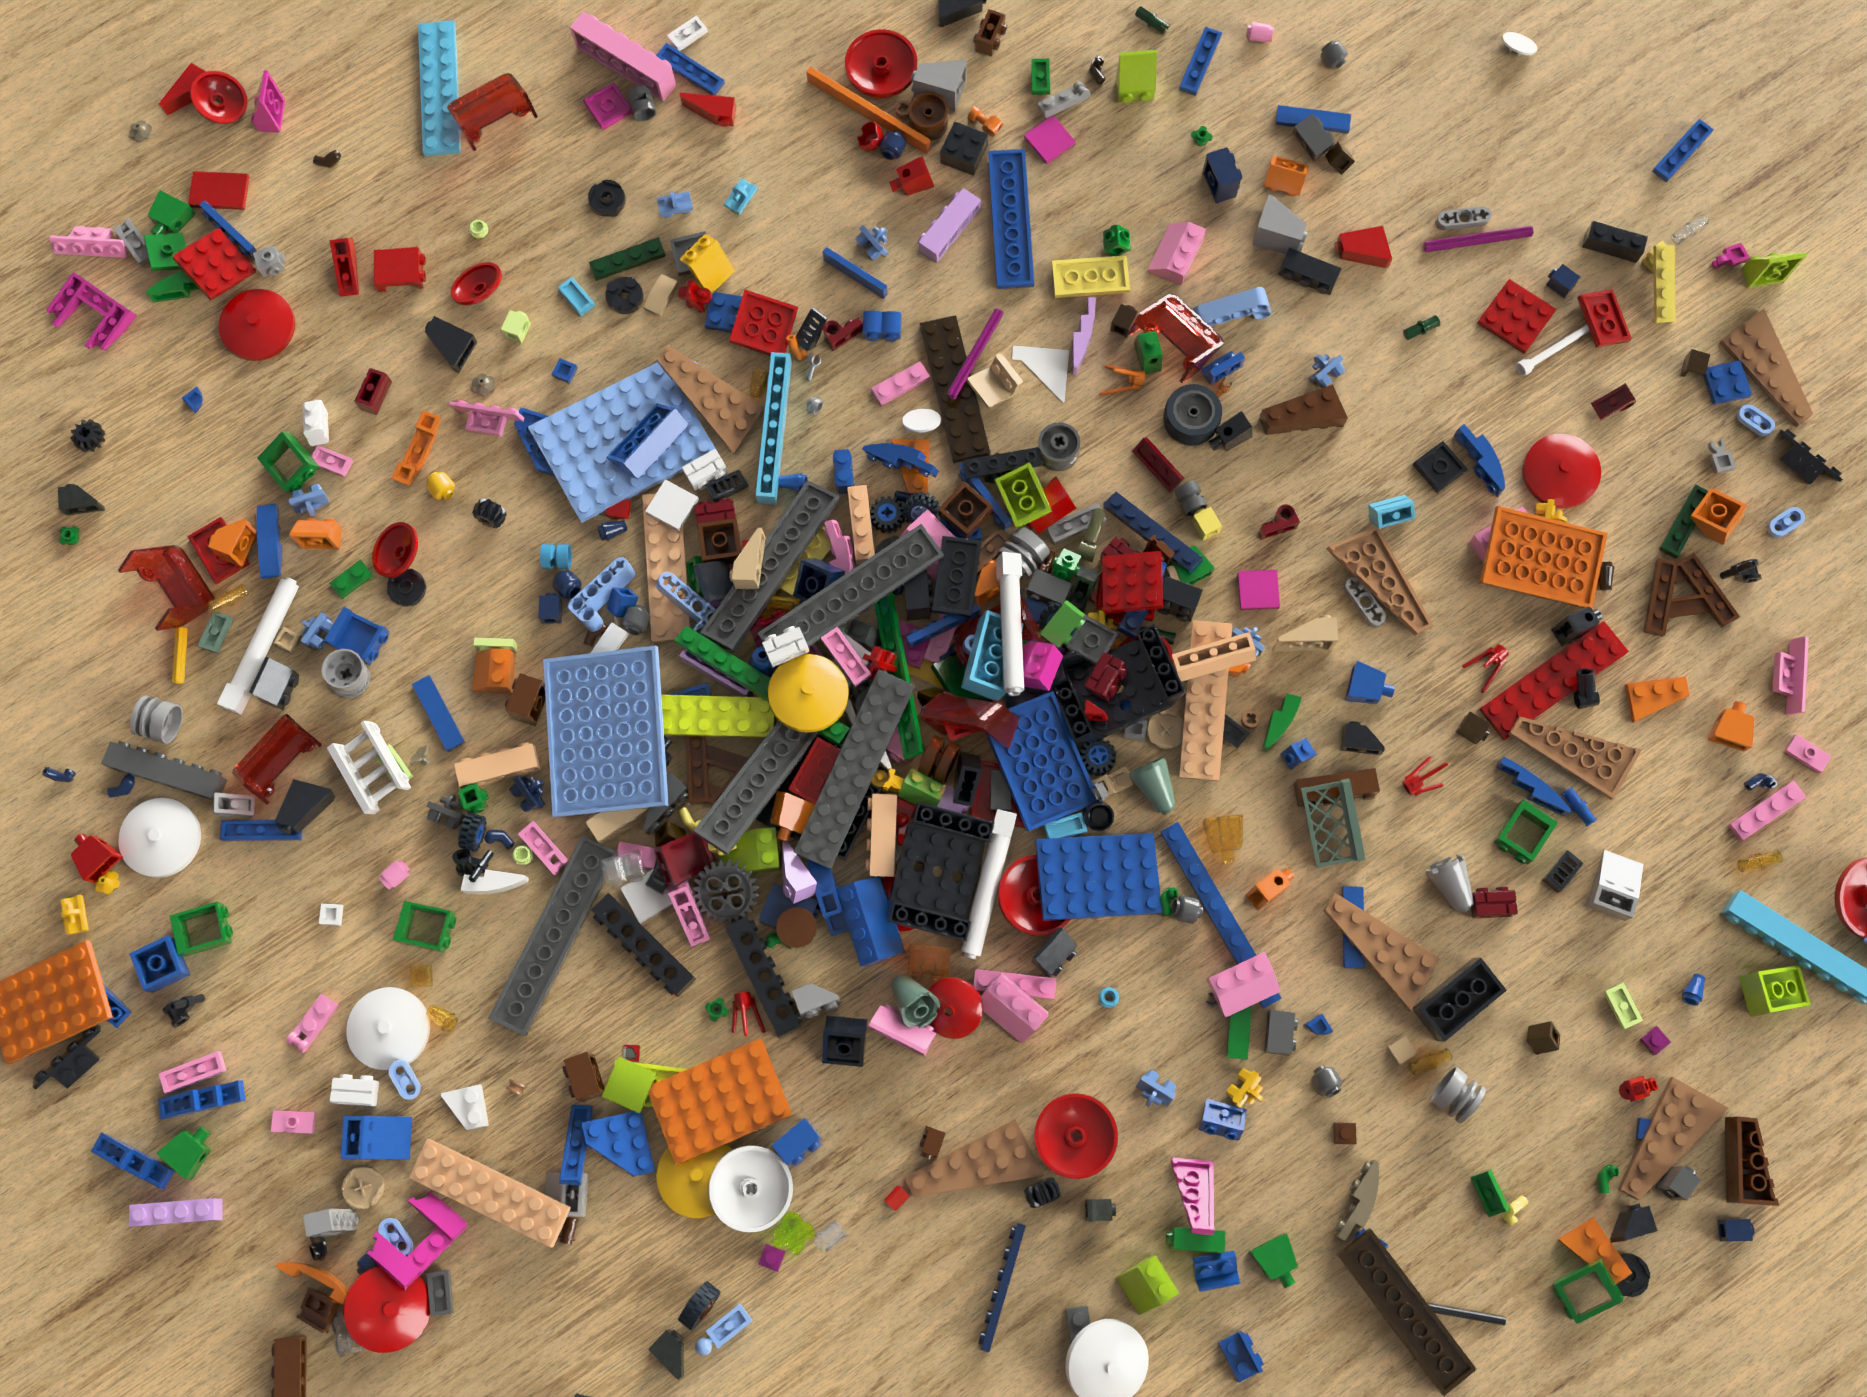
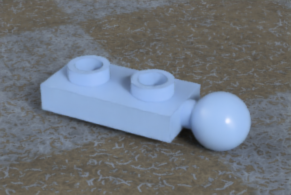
M741 1304L706 1330L709 1337L700 1338L695 1344L698 1354H709L713 1344L719 1349L753 1321Z

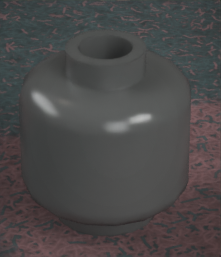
M1331 40L1321 49L1320 57L1329 68H1334L1335 66L1340 68L1347 62L1345 58L1348 55V51L1340 41L1334 42Z
M636 605L626 610L622 621L626 632L632 635H639L646 631L651 616L645 607Z
M1181 895L1173 901L1171 913L1177 921L1193 924L1198 918L1202 917L1203 907L1200 906V901L1197 898Z
M1322 1065L1313 1071L1314 1075L1311 1082L1320 1096L1330 1098L1341 1091L1340 1087L1343 1082L1333 1067L1325 1068Z

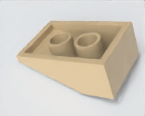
M1321 615L1319 618H1315L1278 637L1272 652L1332 651L1338 642L1337 617Z

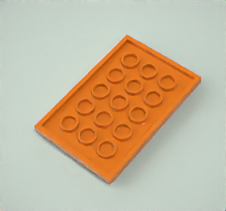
M1496 506L1480 583L1581 608L1588 606L1592 608L1608 533Z
M85 940L0 980V1047L5 1065L13 1064L113 1018L91 941Z
M762 1038L652 1084L648 1092L676 1166L793 1116Z

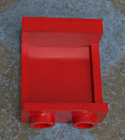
M419 247L374 250V285L378 292H386V287L417 285L419 289H423V282H426V274L423 271V265H426L425 254H422Z

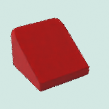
M628 499L620 501L607 508L605 515L614 520L629 519L632 501Z
M1086 700L1085 715L1088 720L1108 721L1105 711Z
M897 1185L884 1201L893 1210L897 1211L909 1198V1194L900 1185Z

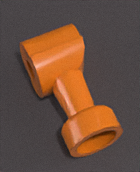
M976 106L970 110L967 117L972 122L978 121L981 123L982 130L991 137H994L1003 126L1002 121L997 116L988 118L982 115L981 109Z

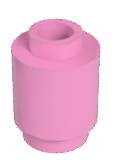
M1252 22V25H1248L1246 36L1249 37V41L1271 42L1274 27H1271L1270 24Z
M395 860L381 873L382 875L379 877V880L390 890L392 887L398 886L410 875L407 872L410 868L402 860L400 862Z

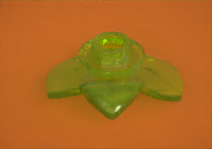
M788 1212L783 1216L781 1225L774 1231L775 1248H780L786 1244L793 1253L798 1255L804 1247L805 1239L815 1238L814 1228L809 1222L802 1221L798 1213ZM791 1218L796 1222L793 1227L788 1225V1220Z

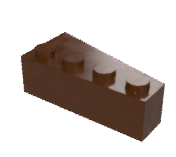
M1333 385L1262 409L1259 416L1266 435L1289 433L1295 430L1308 431L1313 428L1326 429L1332 426L1344 427L1348 419Z
M1725 1117L1727 1203L1779 1206L1778 1198H1775L1773 1191L1775 1186L1773 1179H1770L1767 1167L1769 1162L1768 1158L1764 1155V1143L1757 1118Z

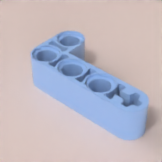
M1257 287L1197 305L1193 308L1196 327L1204 329L1251 314L1256 319H1263L1271 315V309L1265 289Z
M620 557L615 559L569 602V610L589 631H598L603 626V619L597 611L609 601L612 588H624L635 577V570L626 558Z
M670 572L661 574L656 580L657 590L697 622L693 628L694 631H701L708 622V616H712L716 609L709 603H706L702 597ZM667 579L669 582L665 586L663 583ZM677 591L684 592L685 599H680L677 596ZM693 603H696L700 606V612L694 611L692 607Z

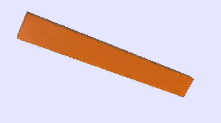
M809 67L807 69L806 75L809 83L876 122L886 130L900 132L906 142L927 154L930 151L929 138L814 68Z

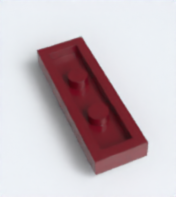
M1144 437L1132 450L1137 458L1169 492L1174 491L1184 480L1180 472L1147 437Z

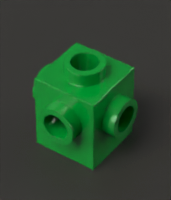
M1112 225L1109 229L1103 231L1104 251L1113 256H1120L1130 251L1129 230L1120 225Z
M1063 548L1059 558L1055 557L1051 568H1054L1052 576L1070 583L1073 577L1076 578L1081 568L1078 566L1081 555Z
M477 783L469 784L463 789L458 790L460 796L458 802L462 810L465 809L468 813L478 814L484 811L483 808L488 807L486 800H489L487 791L485 788L482 789Z

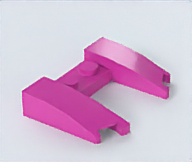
M74 272L46 309L48 313L54 312L57 319L52 323L58 328L75 312L82 302H85L105 317L84 345L88 349H92L93 346H101L102 350H106L123 334L137 316Z
M427 1192L428 1196L415 1200L413 1197L408 1200V1203L436 1229L407 1257L377 1231L373 1235V1239L376 1240L372 1251H367V1255L404 1290L468 1226L465 1220L431 1192Z

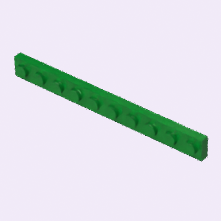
M892 591L874 604L882 649L897 655L893 663L894 666L898 667L896 672L887 670V673L911 684ZM913 692L897 725L903 758L907 760L924 753Z
M685 626L674 640L676 645L769 702L768 686L771 678L688 626ZM837 720L830 727L817 731V733L840 746L849 734L850 728Z

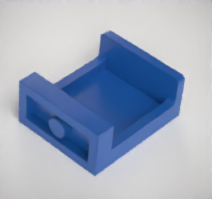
M343 607L324 641L338 650L349 649L356 652L364 663L370 665L372 661L377 659L381 645L385 644L388 640L389 631L384 626H379Z

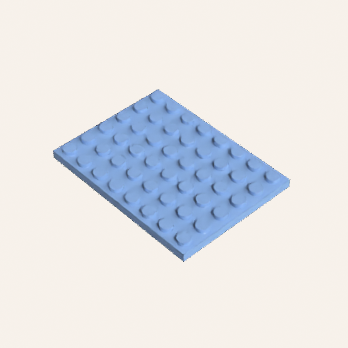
M658 363L528 426L530 433L581 523L599 515L620 501L630 499L683 472V466L716 449L685 395H683L679 390L680 388L670 379ZM657 403L675 408L689 425L685 428L684 433L672 442L671 447L659 456V460L647 469L644 476L638 479L629 477L606 458Z
M658 646L543 659L552 816L564 817L669 806Z

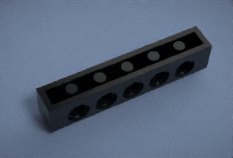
M607 893L591 909L595 914L593 918L600 925L605 923L609 927L607 932L614 939L619 937L623 941L621 946L628 953L633 951L637 955L635 960L643 968L647 965L652 970L649 974L657 981L661 979L666 984L664 988L671 995L675 993L680 996L696 980L610 893ZM617 913L619 915L618 921L610 923V916ZM627 927H632V935L624 937V930ZM641 941H646L647 948L643 951H638V944ZM655 955L661 956V962L658 965L652 964V958ZM669 969H675L676 975L672 979L666 978V972Z
M746 916L726 926L725 929L778 1038L781 1039L801 1029L800 1023L803 1020L798 1010L794 1012L791 1004L794 1002L789 992L785 994L782 988L785 983L781 975H776L773 970L776 965L772 957H767L764 950L767 947L763 938L758 939L755 933L758 931L754 920L749 921ZM745 936H752L753 941L750 945L742 944V939ZM756 953L761 954L762 958L759 963L751 962L752 955ZM769 972L770 979L766 982L760 981L761 973ZM778 990L779 997L776 1000H770V991ZM779 1009H788L786 1018L781 1019L778 1017Z

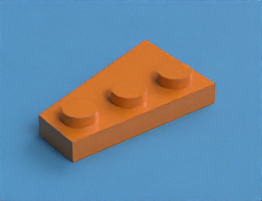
M891 439L893 444L920 450L926 456L924 461L929 463V439ZM901 466L900 469L907 492L911 494L917 492L919 495L921 491L923 495H926L928 493V477L919 474V470L915 468L910 470Z
M1686 677L1634 682L1625 685L1633 723L1690 696Z
M1594 1217L1557 1239L1587 1264L1601 1258L1615 1284L1633 1274Z

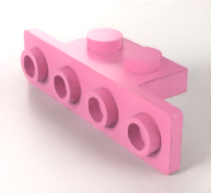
M78 226L74 227L68 237L50 236L49 238L53 253L120 258H126L127 256L124 241L111 239L113 236L111 229Z
M462 400L449 402V406L455 411L469 413L465 427L468 432L502 437L507 419L524 421V417L514 408L505 410L495 405L485 407V405L480 403L472 405Z
M1805 636L1790 640L1789 654L1778 652L1774 655L1773 691L1787 696V715L1805 712L1809 639Z

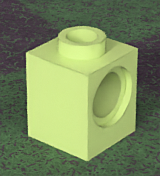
M510 310L501 331L505 338L522 343L531 323L525 313Z

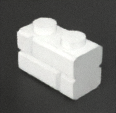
M322 400L303 403V433L310 446L329 442L328 412L324 408Z
M716 449L682 467L694 491L705 489V484L728 473L727 467Z
M788 627L783 630V634L779 636L772 634L762 642L772 667L809 652L800 627Z
M340 1074V1078H333L330 1103L361 1106L377 1105L379 1081L373 1080V1076L361 1075L360 1079H353V1075Z

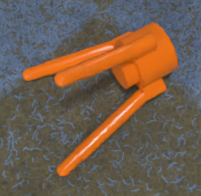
M1106 365L1105 368L1111 369L1113 372L1129 375L1128 383H1132V385L1101 392L1100 395L1139 390V386H1144L1145 371Z

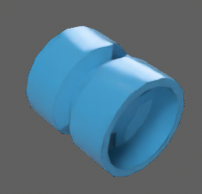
M542 544L540 548L541 568L554 569L557 566L558 569H570L572 564L571 545L558 544L555 547L554 544Z

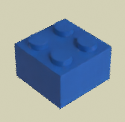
M165 936L129 953L144 991L154 993L190 976L184 957L177 954L173 937Z
M804 1118L773 1143L772 1146L788 1166L793 1165L796 1167L805 1160L804 1155L808 1151L813 1153L821 1146L820 1141L823 1139L810 1122Z

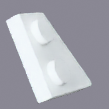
M479 1084L441 1093V1097L466 1130L489 1126L482 1085Z

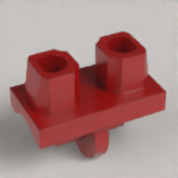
M688 280L687 286L679 287L678 297L681 300L686 299L688 308H696L699 313L705 312L703 304L710 302L712 293L707 288H700L693 280Z
M877 646L873 647L870 655L864 653L862 657L863 660L872 662L868 668L872 675L871 679L875 678L878 669L884 672V669L896 672L898 668L893 665L897 655Z
M1644 1075L1623 1081L1624 1083L1619 1086L1620 1096L1625 1100H1630V1102L1651 1096V1091L1658 1090L1655 1078L1645 1079Z

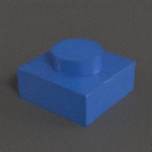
M559 358L552 376L570 384L578 367L576 364Z

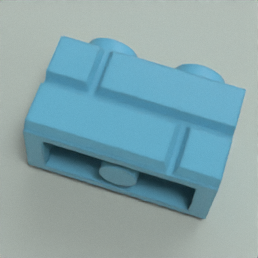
M1406 495L1368 505L1370 522L1378 529L1387 527V525L1391 526L1415 519L1414 502Z

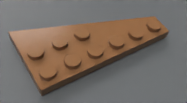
M1765 309L1754 315L1719 342L1735 361H1741L1744 371L1795 427L1813 415Z
M667 344L657 359V363L670 379L676 383L683 395L690 400L693 407L734 455L764 407Z
M1376 526L1327 547L1326 550L1413 635L1416 636L1434 626L1380 529Z
M1524 717L1517 718L1508 733L1514 739L1610 800L1615 797L1642 751L1639 748H1631L1624 744L1605 741V739L1576 731L1571 732L1561 727L1545 725L1542 722Z
M1334 893L1324 909L1325 914L1339 930H1342L1353 947L1355 946L1362 954L1361 956L1381 980H1384L1392 989L1393 994L1404 1003V1007L1411 1011L1440 958Z
M1670 1077L1650 1119L1651 1121L1645 1135L1641 1139L1618 1189L1640 1200L1729 1108L1676 1078Z
M1014 1119L905 1177V1180L913 1196L918 1197L1041 1177L1044 1174L1019 1125Z

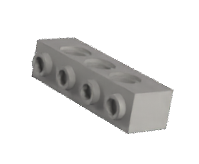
M325 1209L303 1215L307 1237H332L357 1230L358 1216L353 1209Z

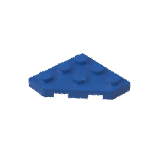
M520 407L519 414L524 417V421H515L514 426L537 471L555 477L528 429V426L548 417V415Z
M633 1111L580 1124L584 1145L601 1154L603 1158L615 1166L617 1165L625 1170L630 1176L635 1177L655 1171L642 1111L640 1114Z

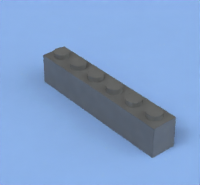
M119 741L118 744L110 742L101 762L102 765L110 769L213 800V793L223 792L227 779L222 777V773L210 769L207 772L203 770L204 767L193 763L191 766L185 765V761L173 758V761L168 760L164 754L155 752L152 755L145 748L137 746L136 749L130 748V744Z

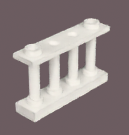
M362 721L361 725L365 730L363 733L345 746L332 743L327 749L364 814H376L380 811L377 805L380 799L397 787L398 789L409 790L411 786L408 783L407 775L401 771L380 735V728L377 724ZM369 738L374 748L353 762L349 756L350 751ZM379 754L384 764L365 778H362L358 772L359 768ZM388 771L393 781L372 795L368 785Z

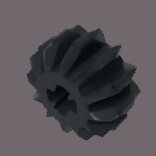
M89 419L87 422L82 420L80 425L75 424L76 429L71 430L73 434L70 437L71 441L74 442L75 447L84 452H88V450L95 452V447L101 448L100 442H105L103 437L106 434L99 423H95L93 420Z
M481 498L473 507L472 513L474 518L488 527L498 528L506 519V510L490 499Z
M1051 1177L1029 1185L1024 1190L1025 1198L1031 1208L1044 1206L1061 1196L1058 1183Z

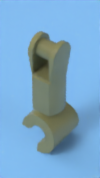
M1102 508L1094 510L1091 523H1089L1084 538L1086 541L1082 540L1076 554L1081 555V559L1090 562L1094 560L1097 545L1093 543L1097 542L1105 517V511Z

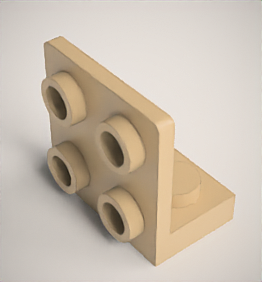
M1002 353L995 356L989 368L967 379L968 384L987 408H991L1017 395L1023 384L1022 379Z

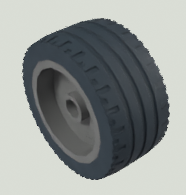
M1187 384L1179 387L1166 402L1163 414L1164 426L1167 433L1181 444L1188 446L1203 444L1215 435L1216 428L1220 425L1222 419L1220 399L1211 389L1202 385Z

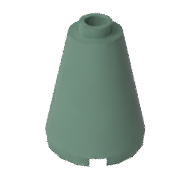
M1164 757L1129 772L1132 781L1157 813L1162 812L1165 815L1174 810L1173 806L1176 803L1167 761Z
M900 975L893 980L892 989L903 1023L909 1028H912V1026L922 1028L930 1024L938 1015L936 1012L938 1007L940 1008L938 998L908 975Z

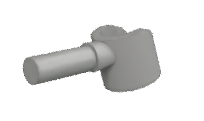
M809 353L807 361L810 363L807 380L811 381L814 369L820 365L821 358Z

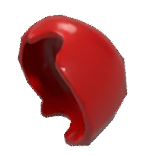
M867 122L861 127L862 135L857 136L858 146L863 151H872L879 147L884 135L876 122Z

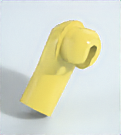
M687 808L679 810L683 824L694 832V829L701 820L694 823Z
M1520 1196L1509 1205L1510 1209L1503 1213V1220L1506 1221L1507 1225L1511 1226L1517 1222L1515 1214L1528 1205V1200L1524 1196Z

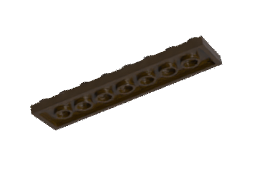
M956 315L920 323V330L953 463L989 456L990 449L976 393L968 384L967 379L956 399L953 400L947 396L949 388L967 359Z
M1367 1229L1336 1254L1441 1395H1447L1477 1370L1372 1229Z

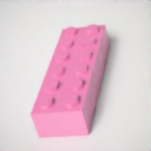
M582 12L571 25L570 29L576 48L635 85L649 87L651 94L664 102L676 87L672 66L668 61H662L652 51H646L639 43L630 41L623 33H617L608 24L598 21L594 15Z

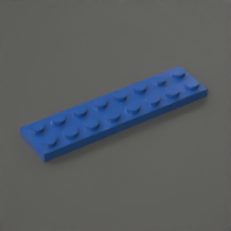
M1025 149L988 151L997 289L1034 287Z

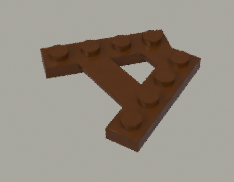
M1695 553L1679 562L1662 558L1656 560L1644 633L1661 637L1665 636L1668 618L1711 613L1721 629L1740 618L1737 611ZM1688 581L1697 595L1672 598L1674 583Z
M685 736L689 804L710 803L713 806L752 754L747 758L709 746L706 742V736ZM708 765L733 772L734 774L722 787L709 784Z

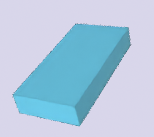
M573 277L557 287L558 291L580 317L595 307V303Z
M1082 812L1043 825L1047 839L1069 838L1087 833Z

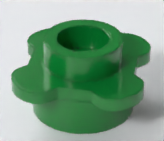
M1200 126L1197 131L1191 132V137L1194 138V142L1198 146L1206 145L1213 138V135L1207 131L1206 126Z
M76 526L72 528L62 527L60 529L61 538L59 543L61 545L77 544L79 541V528Z
M717 998L716 1001L708 1002L705 1005V1009L710 1014L709 1019L713 1022L722 1016L726 1017L729 1013L728 1009L724 1006L722 998Z

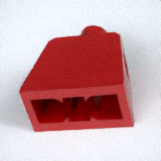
M923 156L897 168L896 171L899 178L889 181L893 192L903 188L906 195H912L935 187Z
M82 833L74 839L78 847L71 853V857L84 881L97 883L101 876H104L123 858L118 851L100 837L93 835L87 837Z

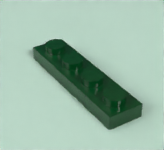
M657 237L590 261L589 264L596 281L665 257L666 254L660 238Z
M1698 485L1692 488L1659 550L1675 559L1680 555L1696 526L1690 517L1708 491Z

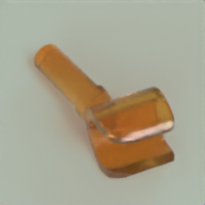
M1223 378L1218 386L1216 393L1218 398L1223 393H1227L1232 385V382L1228 386L1223 385L1226 378Z

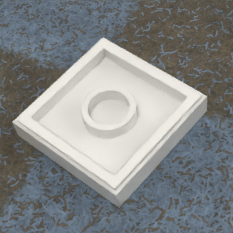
M665 480L645 512L680 531L699 498Z
M653 870L621 887L639 923L648 920L673 905L667 888L662 895L645 885ZM653 878V881L657 882L662 886L664 885L663 882L659 881L656 878Z

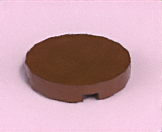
M789 908L778 918L776 925L777 935L781 942L788 947L796 949L805 947L813 941L816 935V920L812 913L805 908Z

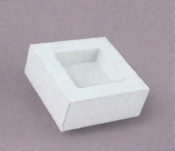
M321 904L319 924L341 926L343 905Z

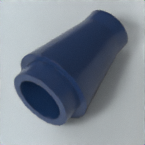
M624 520L604 522L597 526L602 541H609L627 531Z

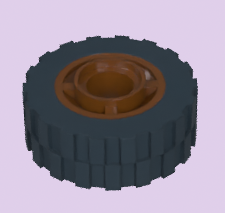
M705 1281L689 1299L679 1315L678 1321L691 1331L694 1330L710 1312L721 1291L708 1281Z

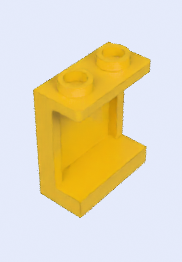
M707 234L703 235L680 258V261L687 265L698 282L697 285L700 288L709 289L711 293H714L735 272L717 240Z

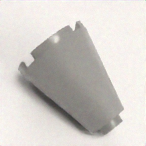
M1457 854V859L1452 860L1451 857H1447L1430 866L1431 870L1425 869V871L1454 910H1460L1461 913L1472 909L1471 905L1474 904L1465 858L1462 854Z

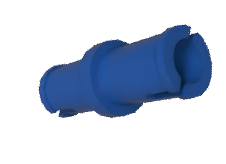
M1573 787L1561 794L1573 808L1572 812L1577 813L1586 827L1597 820L1587 808V803L1581 800Z

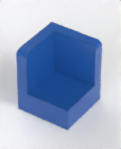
M612 588L607 609L615 617L624 618L626 610L629 607L636 606L638 596L630 588Z

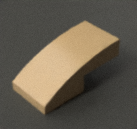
M661 274L654 284L644 304V308L662 315L669 298L672 299L678 281Z
M1128 767L1091 781L1092 784L1102 782L1107 790L1108 797L1135 786V783L1130 778Z

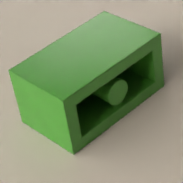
M1066 600L1040 634L1058 648L1062 644L1066 646L1073 637L1070 635L1075 628L1078 631L1085 622L1082 620L1085 614Z
M911 768L897 796L914 805L917 802L937 807L947 786Z

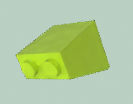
M1149 1255L1116 1277L1139 1315L1163 1305L1179 1294L1156 1255Z

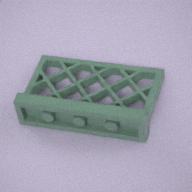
M1349 778L1338 782L1301 788L1316 867L1366 860ZM1338 787L1339 795L1335 801L1325 795L1330 788ZM1316 791L1321 795L1315 805L1308 801L1307 792ZM1323 797L1333 803L1327 813L1317 807ZM1335 805L1343 809V815L1339 820L1329 815ZM1315 809L1325 814L1319 824L1311 820V814ZM1327 817L1337 822L1331 832L1321 826ZM1339 825L1347 829V834L1343 840L1333 834ZM1319 828L1329 834L1323 843L1315 839V834ZM1331 836L1341 842L1335 851L1325 846ZM1344 844L1350 848L1352 856L1343 858L1337 853ZM1323 848L1332 853L1329 860L1320 862L1319 853Z

